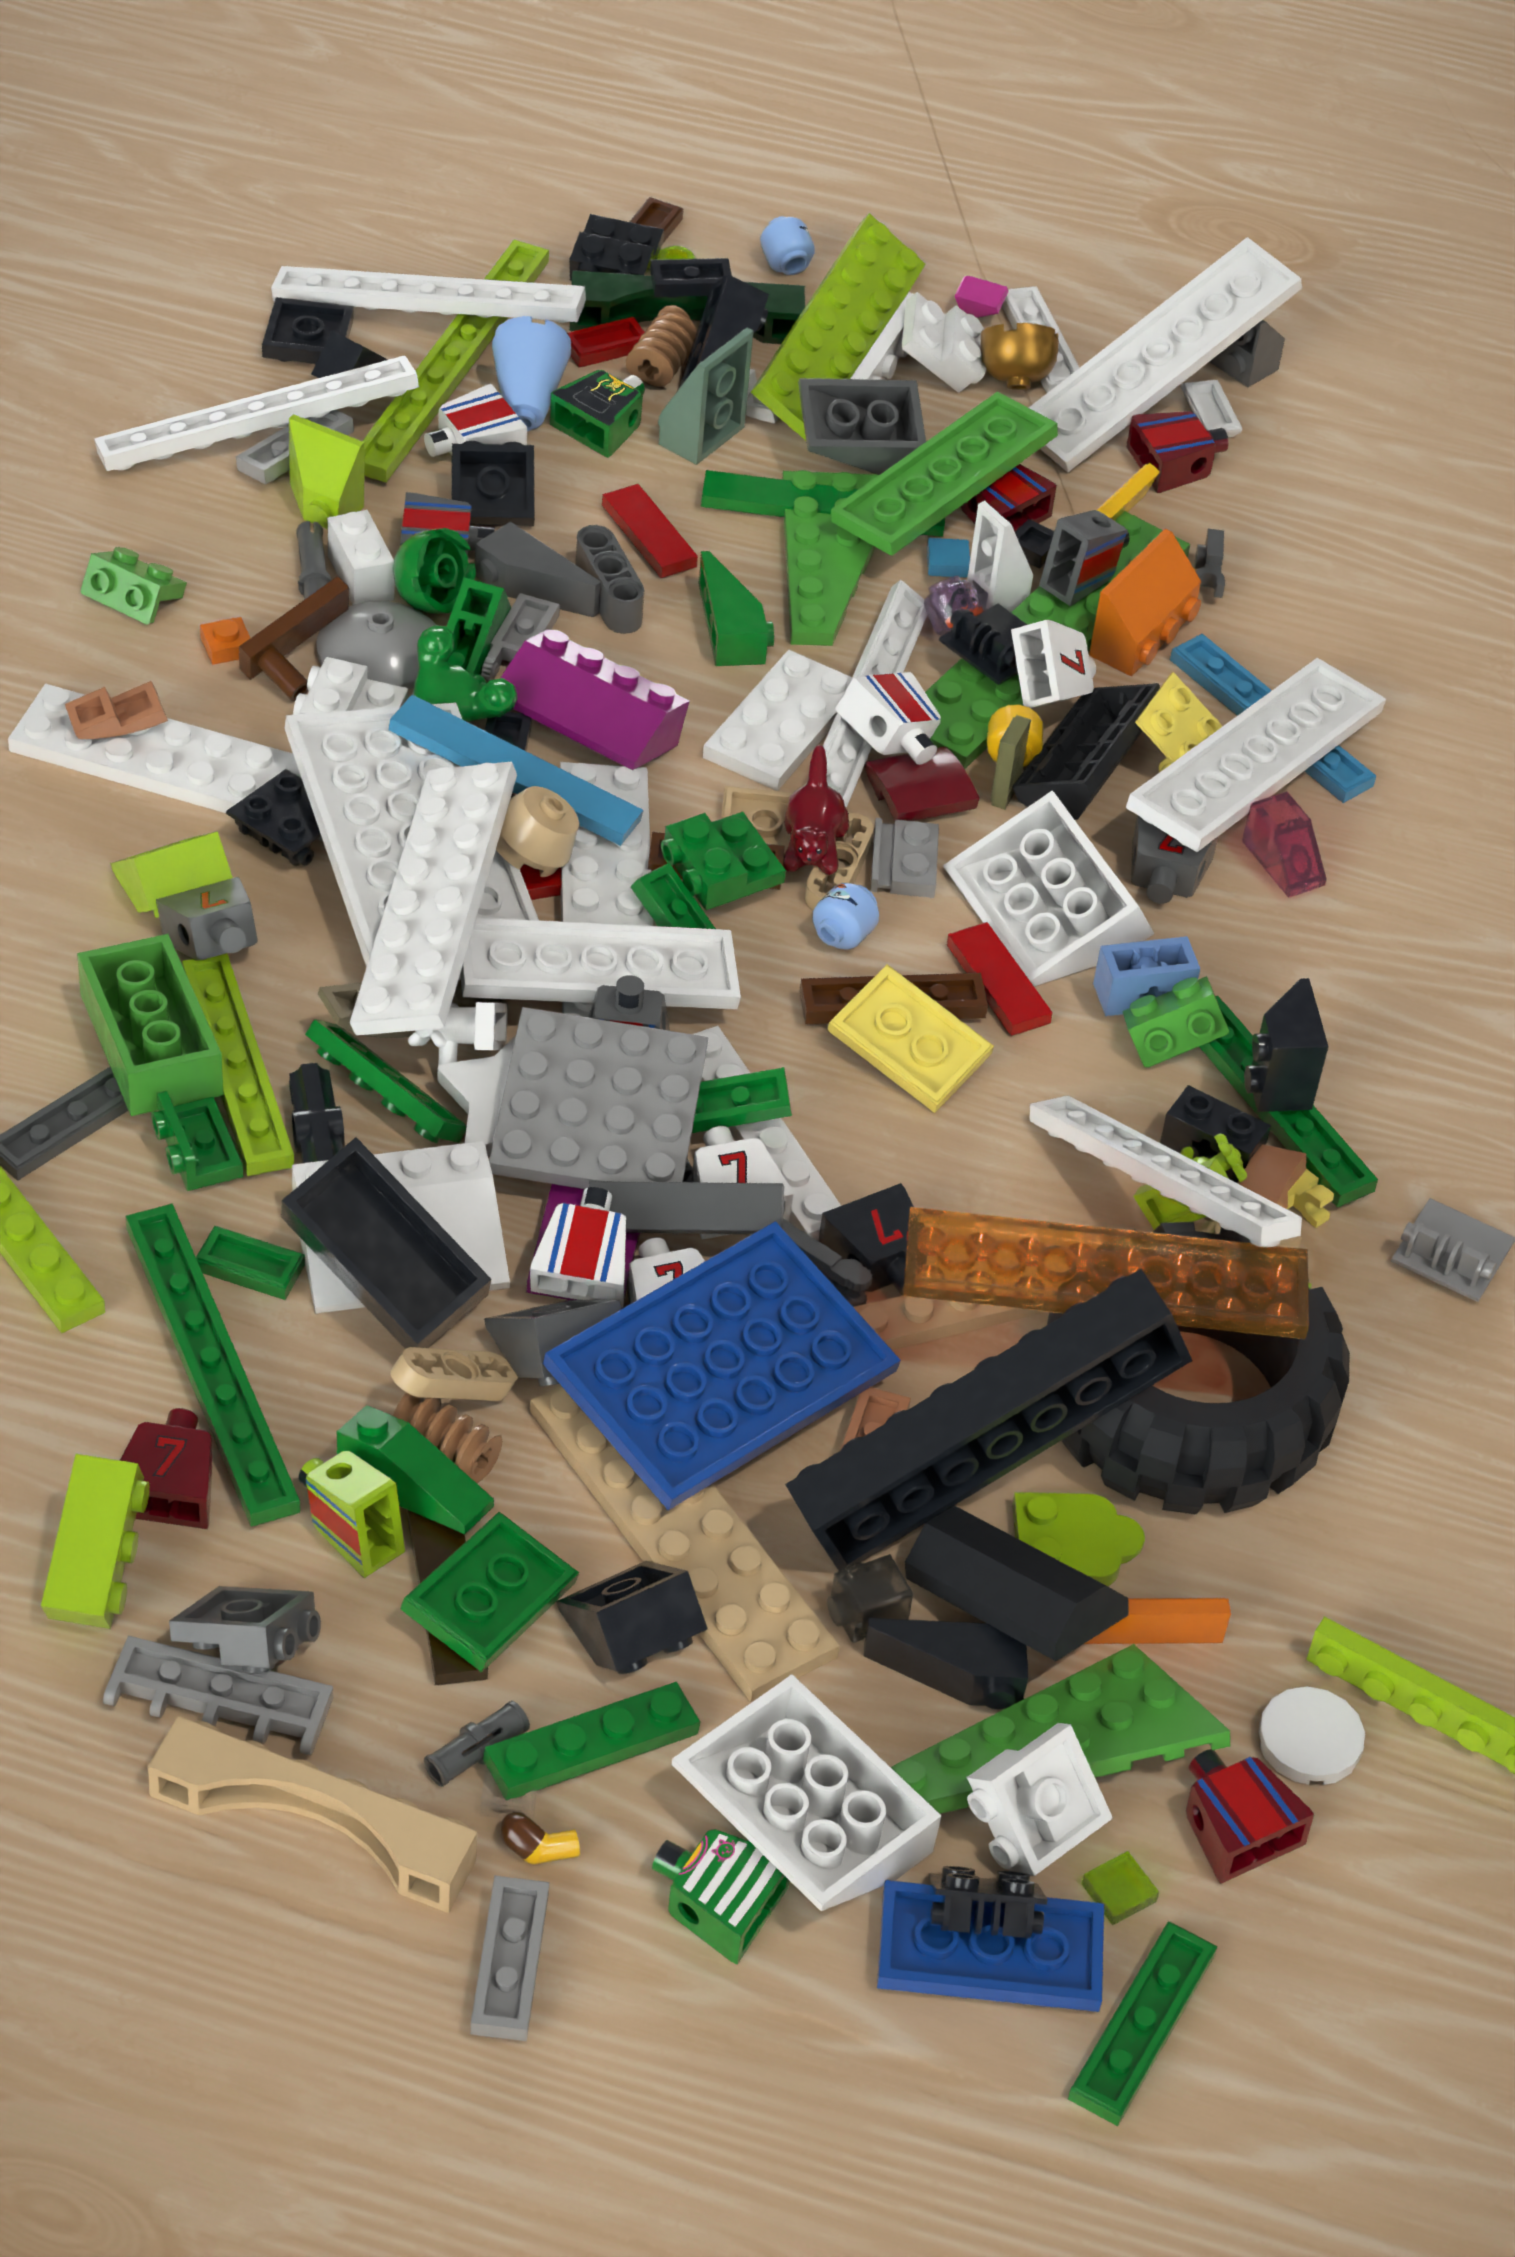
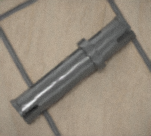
M310 521L302 522L296 529L301 565L298 587L300 593L304 596V600L331 581V576L326 571L323 528L315 521L313 524L314 533L311 532Z

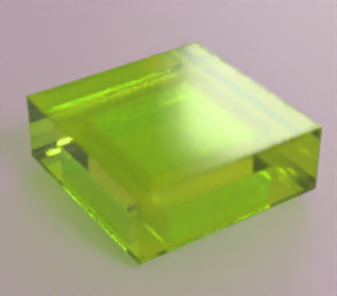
M1129 1851L1084 1873L1081 1883L1094 1902L1104 1903V1915L1112 1925L1156 1903L1159 1896L1158 1889Z

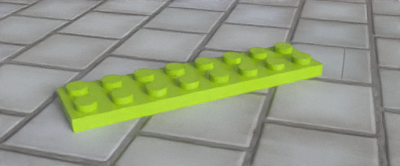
M869 213L859 223L752 388L751 393L806 441L798 386L799 379H850L905 299L926 263L912 249L908 248L894 236L883 223L879 222Z

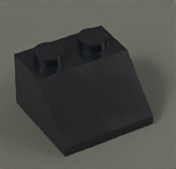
M1309 978L1299 979L1264 1014L1260 1032L1253 1035L1252 1065H1247L1245 1068L1244 1083L1246 1092L1253 1093L1257 1112L1312 1110L1329 1046Z
M650 1561L639 1563L556 1601L560 1613L594 1663L598 1666L617 1671L618 1674H626L641 1669L647 1665V1657L662 1650L664 1653H671L684 1649L693 1643L692 1636L708 1629L688 1571Z

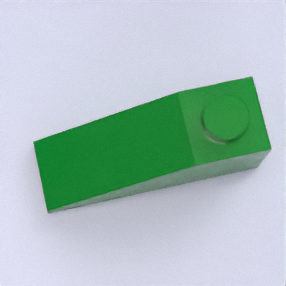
M701 551L698 584L715 666L766 664L767 647L774 646V626L772 621L766 622L763 604L710 551Z
M464 577L446 626L455 636L453 652L447 661L449 665H459L473 674H482L483 664L490 651L491 642L511 609L504 588Z
M366 1405L336 1431L337 1454L343 1451H350L396 1483L400 1507L463 1534H466L494 1507V1498L407 1421Z

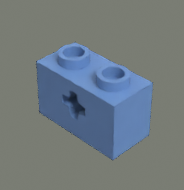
M1188 936L1100 946L1093 985L1105 1016L1123 1014L1122 1011L1129 1009L1130 1004L1147 995L1158 997L1172 991L1173 986L1184 979L1191 977L1199 978L1200 966Z

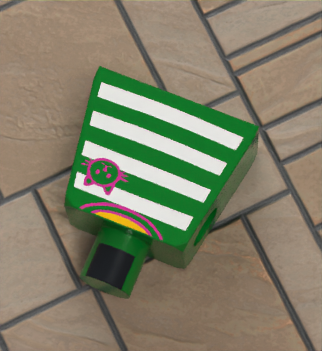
M716 1829L706 1832L693 1853L666 1840L657 1852L652 1864L654 1871L673 1880L668 1906L671 1916L736 1965H738L789 1888L790 1880L750 1841Z

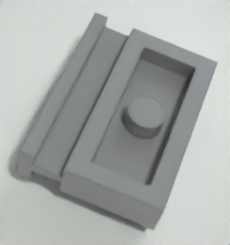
M876 818L870 892H877V888L890 889V894L934 898L937 876L939 824L895 820V824L882 823V818Z

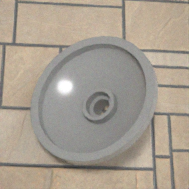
M390 601L358 603L349 606L345 613L319 631L316 642L318 661L322 666L325 658L330 657L367 666V679L412 689L414 688L419 669L417 641L423 631L436 624L420 611L404 604Z

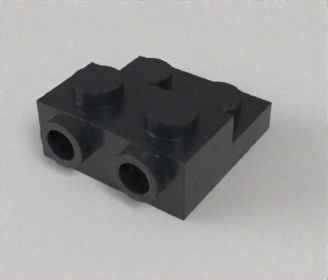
M590 214L584 232H579L569 259L570 281H572V271L651 276V260H657L664 241V229Z
M466 441L462 444L452 443L451 496L452 500L468 502L472 506L471 525H506L512 522L516 526H534V445H523L519 442H506L502 445L482 444L478 441Z

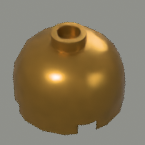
M1017 323V329L1004 332V324L987 327L981 331L983 363L987 368V372L995 379L1007 382L1008 389H1030L1031 382L1042 380L1052 371L1056 364L1059 335L1058 333L1055 334L1054 328L1040 324Z

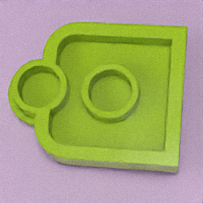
M1014 1493L1012 1508L1015 1538L1106 1586L1115 1582L1121 1564L1131 1561L1143 1549L1145 1534L1139 1523L1130 1517L1117 1515L1114 1505L1100 1495L1084 1493Z

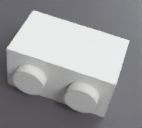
M369 511L349 512L343 515L328 517V557L337 575L349 587V599L352 605L369 601H394V559Z

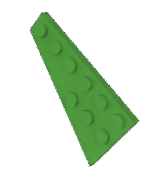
M801 470L783 471L782 480H790L795 487L803 490L812 489L816 484L834 486L840 491H851L862 488L879 475ZM808 496L797 498L794 501L793 510L785 509L784 515L790 643L792 645L833 646L846 616L849 602L852 597L854 598L860 577L868 566L875 546L832 523L831 514L817 513L818 502ZM841 498L835 502V506L841 503L846 498Z
M1132 1644L891 1766V1768L941 1814L968 1807L967 1798L973 1792L967 1779L969 1775L1006 1749L1021 1750L1057 1723L1071 1724L1095 1778L1131 1770L1134 1764L1133 1761L1162 1755L1165 1761L1183 1758L1184 1749L1209 1744L1212 1751L1230 1747V1730L1135 1644Z

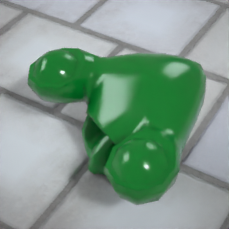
M433 625L422 632L417 641L419 669L413 689L414 696L430 704L456 703L462 719L466 722L501 717L514 709L518 700L515 685L504 678L490 680L486 684L483 676L466 671L459 665L451 666L447 663L453 652L455 638L447 627Z

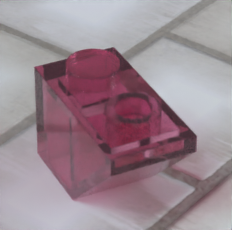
M1283 792L1251 803L1242 842L1289 898L1325 886L1327 878L1311 819L1288 792Z

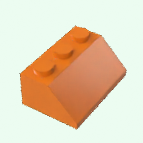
M1164 529L1100 592L1089 656L1131 677L1144 664L1149 665L1153 661L1158 649L1165 642L1169 644L1174 640L1179 628L1186 621L1191 622L1194 620L1201 606V600L1198 599L1201 580L1173 532Z

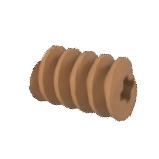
M676 305L666 306L661 309L651 325L648 326L645 333L635 344L632 351L629 352L626 358V369L631 375L637 376L641 381L656 387L669 384L680 366L689 357L694 343L697 328L691 321L690 316Z
M406 1392L398 1403L393 1416L409 1422L476 1483L482 1481L491 1472L499 1457L503 1442L502 1436H495L487 1442L489 1427L480 1424L472 1430L473 1417L464 1414L456 1420L457 1408L448 1404L440 1410L441 1398H426L424 1400L423 1397H416Z

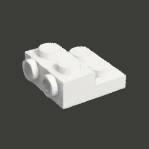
M918 292L906 301L902 349L958 393L968 385L979 382L987 371L985 364L982 362L981 331L984 330V327L974 315L966 314L956 305L944 314L935 302L928 301Z
M326 657L321 667L312 666L307 681V690L309 692L307 695L298 694L293 715L401 707L408 699L409 688L367 679V666Z
M1057 1723L1019 1751L1004 1750L967 1777L973 1790L967 1798L969 1807L979 1820L988 1823L995 1838L989 1843L991 1855L1002 1868L1009 1871L1035 1876L1113 1819L1071 1724Z

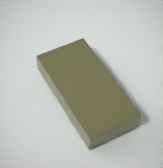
M1019 715L1013 717L1000 740L990 800L992 806L1006 810L1015 793L1012 786L1022 774L1031 719Z

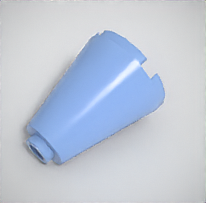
M521 316L509 319L497 327L492 341V351L500 395L527 426V431L540 427L544 422L551 404V392L558 388L571 356V339L566 331L553 321L545 319L544 325L532 322L531 316Z

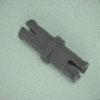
M509 1701L504 1707L478 1724L469 1722L460 1729V1736L433 1754L424 1757V1765L428 1774L436 1784L442 1787L477 1762L484 1765L483 1755L486 1746L515 1737L530 1729L526 1713L518 1703ZM481 1741L480 1743L476 1744V1745L473 1746L472 1748L468 1749L469 1747H471V1746L474 1745L475 1743Z

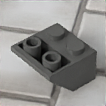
M1261 320L1209 362L1249 388L1279 370L1285 338L1266 321Z

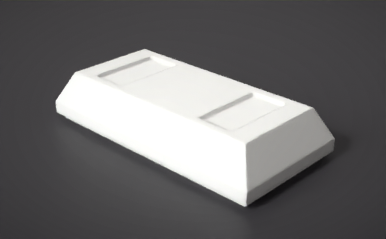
M1218 380L1181 383L1180 387L1192 412L1196 414L1206 430L1223 428L1228 437H1235L1242 432V427Z

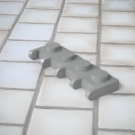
M128 1636L105 1689L103 1703L116 1706L121 1693L151 1700L150 1715L159 1718L163 1716L167 1705L203 1713L202 1721L216 1726L220 1717L256 1726L253 1741L260 1743L266 1742L270 1730L302 1738L300 1753L312 1755L333 1700V1686L270 1670L261 1673H247L242 1670V1666L221 1665V1659Z

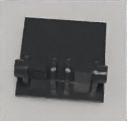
M999 603L977 616H974L970 610L963 611L961 609H957L952 614L950 622L953 624V629L939 637V641L997 685L1018 674L1011 630L1026 626L1025 622Z
M288 769L283 770L226 811L228 816L235 819V824L239 826V831L242 834L249 835L258 840L260 845L269 847V850L275 854L281 852V855L287 858L294 866H299L300 864L307 866L312 861L314 851L310 849V844L319 838L321 833L302 778Z
M943 1866L942 1874L929 1873V1881L935 1894L943 1895V1902H932L930 1919L931 1924L941 1925V1931L970 1932L972 1900L976 1901L974 1934H981L984 1902H993L991 1935H998L1001 1903H1005L1002 1927L1003 1936L1030 1939L1032 1933L1042 1934L1044 1912L1034 1911L1035 1904L1047 1905V1897L1038 1883L1030 1881L1029 1874L1014 1871H998L997 1879H986L975 1876V1869L960 1866Z

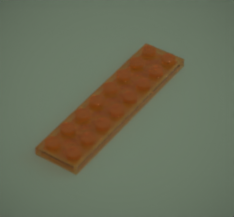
M910 1207L903 1296L1064 1313L1071 1306L1077 1303H1085L1100 1294L1117 1278L1129 1276L1142 1269L1172 1313L1178 1326L1306 1339L1309 1329L1308 1249L1282 1246L1259 1247L1245 1242Z

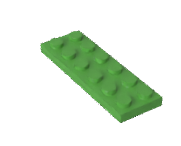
M997 391L832 508V523L892 556L1058 436V424Z

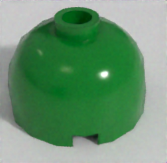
M448 528L431 529L413 534L399 547L394 558V583L400 596L414 609L426 613L442 614L452 612L464 577L475 580L476 577L475 563H468V556L465 552L466 550H471L467 541L458 532Z

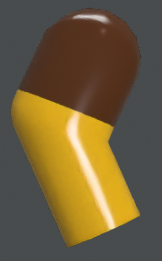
M522 1812L509 1813L501 1822L502 1840L527 1863L541 1864L580 1856L579 1840L575 1829L548 1834Z

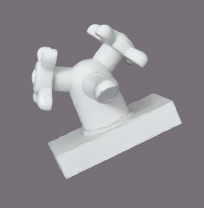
M476 1002V1007H458L457 1004L451 1003L445 1028L417 1030L408 1038V1043L411 1046H424L431 1038L433 1043L439 1047L438 1066L457 1062L458 1044H473L474 1050H501L507 1044L508 1004Z

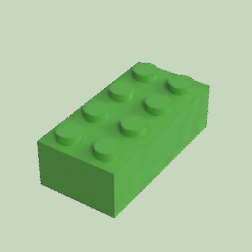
M169 934L77 953L80 995L131 1116L157 1111V1093L163 1091L168 1092L173 1106L224 1095L222 1053Z

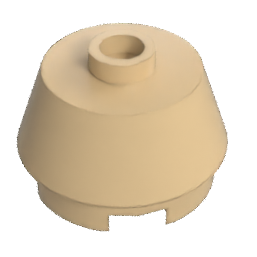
M539 786L529 787L510 798L496 850L508 863L519 870L523 864H526L534 869H540V877L550 876L559 867L565 866L571 858L579 828L578 816L571 805L557 793Z

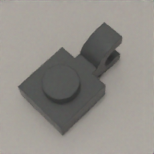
M1208 529L1205 545H1197L1194 568L1197 569L1196 573L1201 580L1200 586L1212 587L1214 589V597L1223 598L1225 577L1221 573L1224 557V530Z

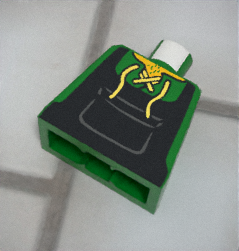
M596 370L551 392L550 425L609 458L641 423L642 401L645 393L644 384L635 375H629L621 381L604 370Z

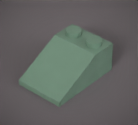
M749 328L744 329L697 365L659 416L660 446L697 465L745 428L753 330Z

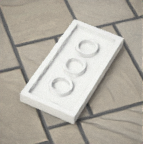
M788 650L704 744L703 758L778 791L829 732L837 714L835 707L848 688L852 677Z

